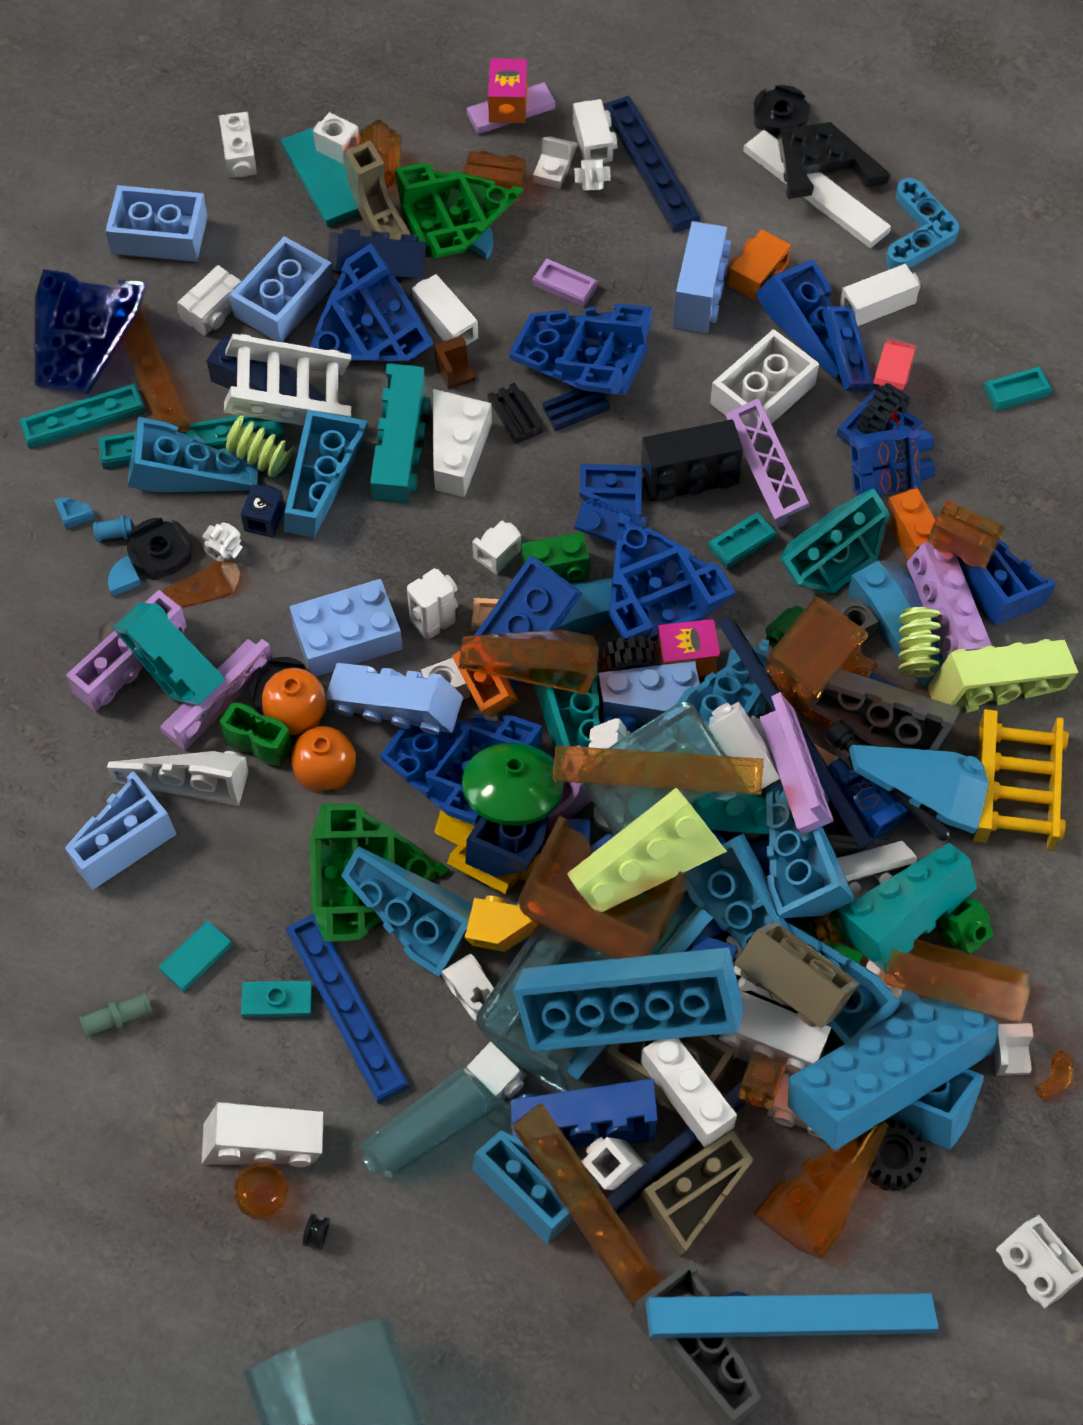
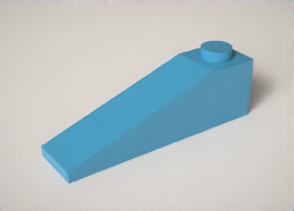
M138 417L129 463L127 487L163 493L250 491L252 484L257 485L258 463L251 466L247 463V458L239 459L236 453H229L225 448L218 450L204 444L205 439L197 435L191 438L178 432L179 427L171 423Z
M752 646L773 678L780 665L781 658ZM737 655L727 662L725 668L716 674L710 673L705 677L704 682L694 687L692 685L686 689L673 708L671 716L695 752L725 765L728 757L709 729L710 717L713 716L712 712L725 703H729L731 706L739 701L751 719L763 694Z
M781 780L766 787V824L769 827L767 857L770 862V875L767 876V887L778 916L780 918L824 916L855 901L823 827L802 835L797 830Z
M357 847L341 875L342 878L363 903L376 912L384 922L383 927L389 934L392 932L405 947L403 951L408 957L437 977H440L442 975L441 971L448 967L466 942L465 933L472 904L427 879L361 847Z

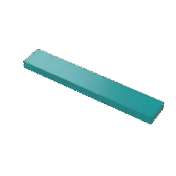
M240 415L175 426L179 427L178 432L194 438L195 435L204 438V444L215 449H226L227 435ZM244 416L242 426L245 427L253 421L255 423L254 433L262 427L265 428L264 439H267L271 434H275V441L285 440L282 422ZM135 432L98 437L103 469L129 465Z

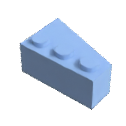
M695 661L598 673V694L603 720L608 715L621 714L634 717L637 720V725L643 726L644 723L671 728L672 731H674V728L680 729L671 716V712L686 689L692 685L696 687L700 684Z
M134 771L127 777L128 782L117 795L112 794L106 800L108 805L96 818L92 816L65 847L75 869L91 890H94L177 835L168 813Z

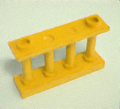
M984 709L979 723L977 759L984 766L989 785L978 829L973 834V841L987 843L991 831L996 832L997 829L1047 834V850L1053 851L1058 839L1063 840L1066 827L1065 820L1060 819L1062 752L1067 749L1069 736L1068 731H1063L1064 718L1057 717L1051 732L1003 727L1001 723H997V710ZM1006 740L1050 745V762L1001 756L1000 752H996V743ZM1004 769L1049 775V791L1000 786L999 782L994 781L995 772ZM998 799L1048 804V821L998 815V812L993 811V801L997 802Z

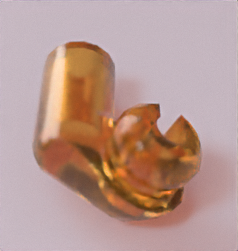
M1058 1051L1052 1055L1050 1078L1035 1086V1090L1042 1101H1047L1072 1085L1074 1063L1070 1055L1065 1051Z

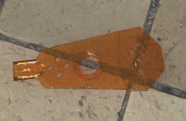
M215 561L209 564V567L165 588L163 593L181 608L235 595L242 576L236 561ZM192 584L200 585L197 591L189 589Z

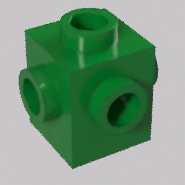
M969 897L949 915L942 914L937 919L942 930L941 937L946 945L967 954H971L979 949L983 943L994 936L989 923L990 917L988 912L983 908L981 902Z

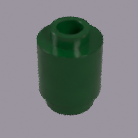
M800 606L787 608L765 629L766 640H769V645L776 650L788 651L809 632V627L812 625L811 616Z

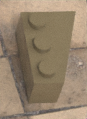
M733 1130L657 1180L639 1195L679 1257L687 1251L753 1161Z

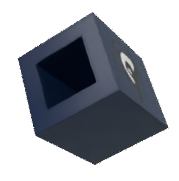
M252 484L241 512L244 531L274 538L285 509L281 490H277L269 485L259 486Z

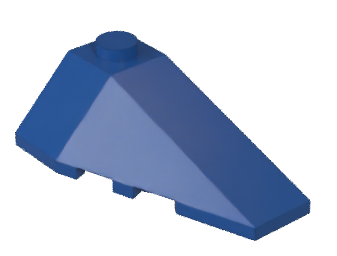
M813 259L773 275L755 295L771 320L833 378H836L840 374L822 315V311L827 306H832L829 297L832 290L829 282Z

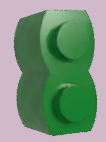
M231 703L220 720L224 739L231 747L242 752H253L260 761L266 764L281 766L292 749L290 734L286 725L275 718L259 716L253 708L245 704Z

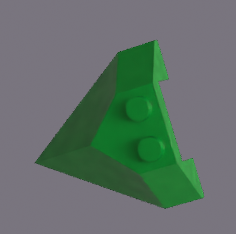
M424 163L395 168L403 217L412 235H418V241L427 243L425 257L440 258L465 252L524 190V188L512 186V190L495 186L496 181L452 170L450 174L432 170V165Z
M356 803L321 804L310 836L311 908L323 940L326 942L360 940L368 933V930L381 921L376 912L363 903L341 876L357 847H361L431 882L435 878L441 877L450 869L441 862H437L426 855L424 850L385 823L379 822L365 812V809Z

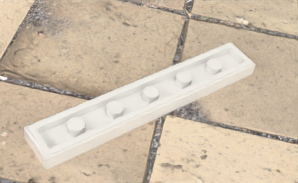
M763 130L744 145V152L784 182V163H781L778 140ZM822 173L807 174L814 185L812 196L803 198L871 249L890 233L891 226Z

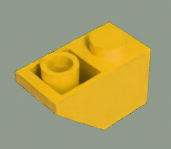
M487 895L485 900L474 898L465 939L475 947L506 952L545 926L547 918L539 910V906L533 903L520 901L517 906L506 904L505 899Z

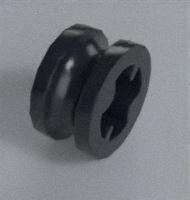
M312 1213L310 1215L303 1235V1246L308 1247L309 1244H314L317 1250H322L329 1231L330 1218L324 1217L323 1220H319L316 1214Z

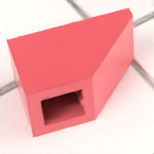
M887 339L874 383L879 384L880 387L885 385V383H890L897 389L904 390L909 379L917 345Z

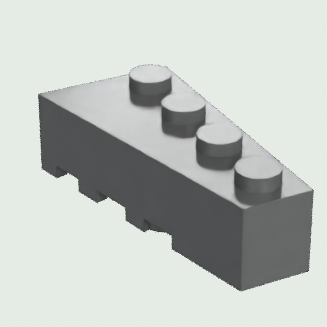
M691 1259L638 1299L630 1316L717 1424L737 1425L755 1410L761 1396L740 1354L736 1353L730 1338L650 1339L645 1303L648 1297H711L707 1288L703 1286L697 1274L698 1269L693 1259Z

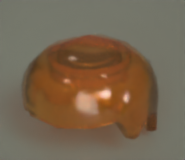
M252 1163L244 1168L237 1176L233 1187V1196L239 1210L252 1219L268 1220L280 1213L284 1208L288 1193V1184L282 1171L270 1163Z

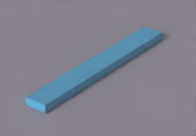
M932 1293L648 1297L645 1302L650 1339L934 1334L939 1329Z

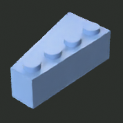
M336 663L326 693V700L335 707L334 711L343 716L352 717L353 713L361 714L363 718L372 722L381 723V720L385 719L390 720L393 725L409 729L411 725L420 727L424 732L439 735L440 731L452 733L463 696L441 674L431 673L428 679L421 676V673L417 671H407L405 677L403 674L390 668H382L380 674H378L375 669L369 666Z

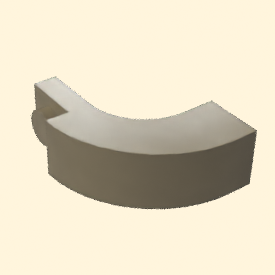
M369 140L344 151V162L349 186L371 234L372 231L390 233L389 238L401 239V234L411 235L390 198L384 178L385 163L372 141Z

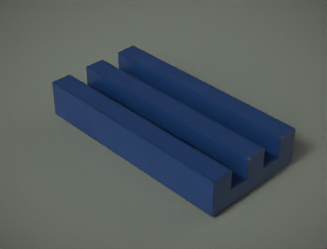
M578 388L543 402L542 409L553 429L558 431L610 410V403L608 400H605L604 393L584 391ZM596 401L599 402V403H597V404H594V405H592V406H589V407H587V408L582 409V407H584V406H586V405H589V404L594 403V402H596ZM574 412L559 419H556V417L561 416L563 414Z

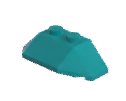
M874 488L869 489L834 508L788 543L780 557V561L797 586L826 594H833L849 582L853 574L878 559L884 538L885 526L889 521L890 513Z

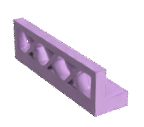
M759 398L726 413L725 416L727 420H734L743 447V454L780 529L790 524L788 516L809 507L810 504ZM757 409L760 415L757 427L752 428L744 425L740 417ZM763 425H765L767 432L762 431ZM747 432L754 434L752 440ZM759 436L771 439L773 442L768 455L758 452L754 448ZM776 450L780 458L774 457ZM760 458L766 460L764 467ZM771 462L785 467L786 470L781 481L768 477L767 472ZM788 477L790 478L793 485L786 483ZM773 485L779 486L777 493L775 492ZM784 488L797 492L800 501L783 509L780 497Z
M247 639L217 669L225 680L199 706L183 703L160 726L161 732L186 751L230 704L250 686V680L254 671L259 666L262 668L269 664V660L272 659L269 643L261 639L255 644Z
M781 692L771 696L776 710L760 717V721L797 830L804 835L833 822V818L796 712Z

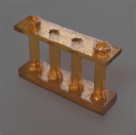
M920 940L913 941L914 948L908 953L892 949L883 980L886 985L1022 1023L1031 988L1026 987L1029 971Z

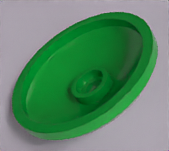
M500 743L481 750L466 765L462 779L465 799L477 814L489 821L510 826L531 824L548 816L560 803L564 787L563 775L555 760L544 751L522 743Z

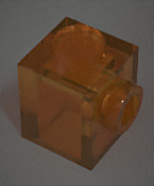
M753 1052L741 1083L738 1098L745 1100L752 1106L772 1110L787 1064Z

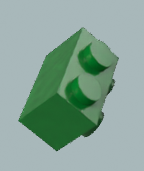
M583 532L521 543L522 566L529 556L533 555L568 582L589 578L590 557Z

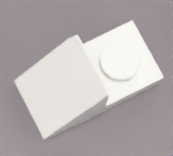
M554 137L542 138V154L533 174V183L561 189L577 149V143Z

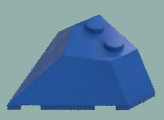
M370 243L345 260L341 269V276L336 287L331 292L315 329V335L310 347L323 350H337L340 353L351 354V361L410 362L435 344L424 322L395 275L372 243Z
M621 512L619 513L609 616L621 637H623V640H628V636H634V639L644 636L645 640L650 638L652 642L656 641L658 625L704 620L735 596L736 592L720 566L711 561L708 564L691 555L692 551L648 527L646 530L632 523L630 517Z

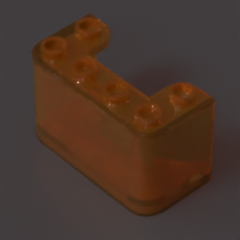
M815 597L765 658L767 663L766 670L771 674L770 678L776 683L785 699L791 705L796 701L805 708L803 713L816 724L823 721L828 726L833 721L807 707L811 699L818 700L822 695V689L839 668L868 678L877 667V663L861 653L862 648L860 646L867 639V632L819 597Z

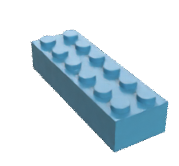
M729 947L523 968L513 990L530 1051L738 1033L744 1012Z
M949 982L790 1076L788 1107L833 1150H837L994 1053L998 1022Z

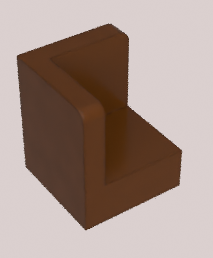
M462 335L434 345L435 363L448 390L475 381V373L467 359V346Z

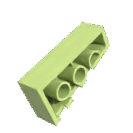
M1044 639L1031 644L1017 642L1005 647L995 648L994 646H986L979 650H955L948 655L945 662L927 685L931 699L958 708H964L965 713L979 710V705L995 700L998 706L1009 703V701L1016 699L1023 693L1027 699L1064 690L1079 672L1065 640L1051 641L1050 639Z
M675 788L568 872L567 875L579 893L593 910L599 914L727 851L687 799Z

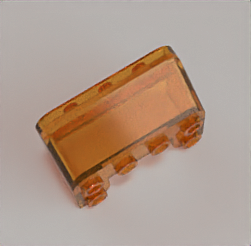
M559 816L520 894L519 906L521 911L528 919L612 959L649 956L666 934L688 889L689 882L686 874L679 871L677 877H673L647 890L643 900L634 896L612 908L599 912L589 905L567 875L568 872L589 857L590 844L584 835L572 830L567 820Z

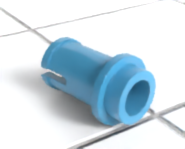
M121 515L119 519L93 523L97 542L124 537L127 540L134 529L132 517H125V515Z

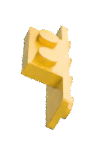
M440 810L434 832L458 845L450 853L447 864L487 884L490 888L506 894L520 878L538 887L559 871L560 865L539 853L528 870L498 877L465 864L466 839L475 825L448 816Z

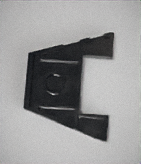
M831 122L785 128L779 131L778 144L781 163H784L783 176L784 182H787L786 195L788 199L812 196L814 185L807 174L852 167L865 187L888 184L890 173Z

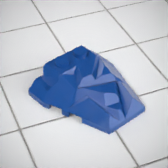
M618 304L614 305V311L597 313L596 307L586 308V314L570 316L568 310L530 314L509 352L510 359L584 391L627 395L647 354L646 337L650 331L652 308Z
M474 713L473 719L457 718L452 733L440 731L439 735H433L422 731L420 727L411 725L409 729L400 728L380 754L381 761L439 807L445 814L476 826L482 816L470 807L462 789L463 773L468 762L481 750L500 743H522L539 749L543 727L515 716L504 715L503 721L485 720L484 714Z

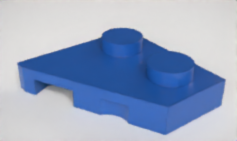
M580 464V498L584 500L594 498L595 501L600 500L601 503L606 502L607 505L618 506L619 509L623 508L624 511L629 510L630 513L641 514L642 466Z

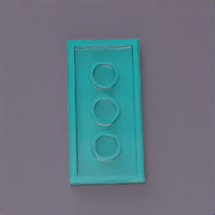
M313 127L281 139V146L325 225L328 227L357 216L360 212L349 186L345 164L316 151Z

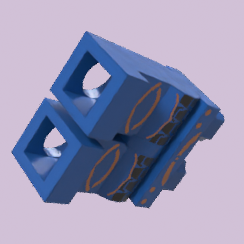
M909 426L899 427V429L849 437L851 463L854 465L851 466L853 492L857 496L872 488L876 490L878 495L903 492L910 488L919 489L922 488V480L935 476L933 460L930 457L920 459V452L932 450L934 447L933 436L928 430L913 431Z
M841 758L829 764L828 767L874 839L881 837L891 831L893 827L896 828L914 817L888 790L854 771V768L850 769Z

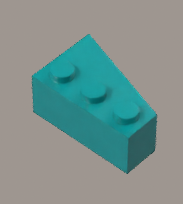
M139 602L112 627L171 700L199 706L225 680L220 672L171 623L167 613L156 603Z

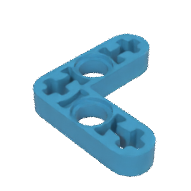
M913 178L901 180L896 190V201L920 228L889 246L886 264L890 269L906 264L910 269L953 244L959 232L958 221L918 180ZM930 208L935 213L927 216L922 214L920 209ZM917 240H926L930 246L922 248L917 246L915 242Z

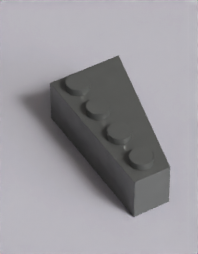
M831 666L807 706L834 723L843 720L852 728L854 735L873 746L937 751L961 710V708Z

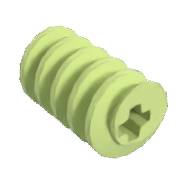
M240 415L227 435L226 451L233 453L237 450L236 455L239 459L247 457V463L251 466L258 462L259 471L264 472L269 468L268 475L271 478H275L289 463L295 447L293 446L286 452L285 440H282L276 446L274 444L275 434H271L267 439H264L265 428L262 427L254 433L255 423L251 421L247 426H242L244 416Z
M927 607L906 608L899 617L900 623L904 625L899 629V634L903 637L899 641V648L904 651L898 654L899 660L903 662L898 667V672L908 677H932L935 673L931 672L930 668L940 666V662L931 659V656L939 654L940 649L932 647L931 643L940 641V636L931 634V631L941 628V625L931 621V618L940 616L941 612Z

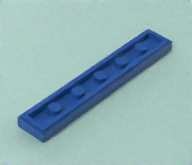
M314 914L285 927L293 946L377 1104L408 1089L409 1086L334 945L331 941L326 942L323 940Z

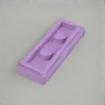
M544 82L527 88L526 118L555 109V100ZM488 101L467 108V116L477 134L511 124L489 122Z

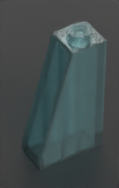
M461 1067L362 1142L360 1147L366 1154L362 1157V1160L372 1174L378 1173L390 1178L500 1106L488 1088L473 1073Z

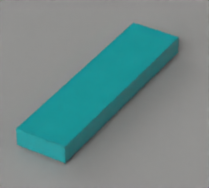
M135 383L21 418L19 422L30 449L146 412Z

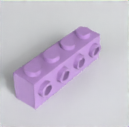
M951 541L923 542L909 559L907 566L923 607L941 612L940 616L931 618V621L941 625V628L932 631L934 635L940 636V641L937 644L944 662L948 655L955 650L965 649L970 651L992 646Z
M158 590L145 603H156L161 606L167 613L171 623L183 633L187 626L182 608ZM113 631L69 671L66 677L72 693L96 712L102 705L110 703L115 697L116 692L125 684L131 683L144 666L118 634Z

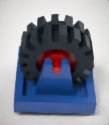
M885 383V385L879 388V391L873 390L837 430V436L850 444L849 437L899 429V427L909 426L913 431H920L923 422L906 411V407L909 406L910 397L890 383Z

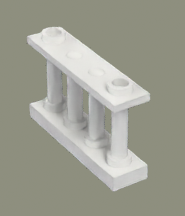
M232 334L225 350V355L238 357L237 387L231 386L224 401V413L303 426L307 410L351 418V406L338 403V375L344 374L351 361V354L340 353L337 350H323L254 338L246 334ZM250 360L267 362V392L249 388ZM280 365L297 367V397L279 393ZM309 370L326 372V402L309 398Z

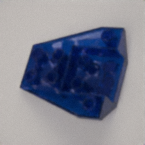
M43 269L35 295V385L89 394L138 316L147 285L127 280H118L117 287L78 281L68 272Z

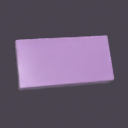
M546 258L533 277L532 285L584 308L598 288V280Z

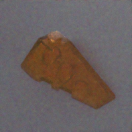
M566 630L467 636L462 639L458 668L586 695L596 677L599 647L593 636Z
M882 1121L837 1150H833L828 1145L829 1149L814 1161L809 1157L801 1164L804 1170L789 1183L785 1179L778 1183L754 1212V1215L797 1250L822 1259L845 1228L886 1133L887 1123Z

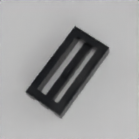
M515 382L509 384V388L506 390L504 387L498 389L499 393L494 394V392L488 393L489 403H491V406L515 444L543 433L541 423ZM511 396L514 398L517 405L519 406L522 413L524 414V416L526 417V419L528 420L529 424L533 429L529 428L521 413L519 412L514 402L510 398ZM503 400L512 416L522 429V434H519L499 401Z

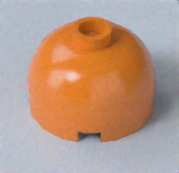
M299 668L283 669L275 673L266 682L262 692L264 716L281 721L288 728L290 735L303 734L305 731L317 727L328 708L326 691L318 677L308 670Z
M318 726L305 731L297 738L292 747L291 767L296 780L305 789L315 793H323V790L331 789L337 791L348 784L356 772V752L351 740L342 731L329 726Z

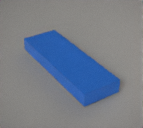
M827 306L822 311L844 391H870L875 387L852 307Z

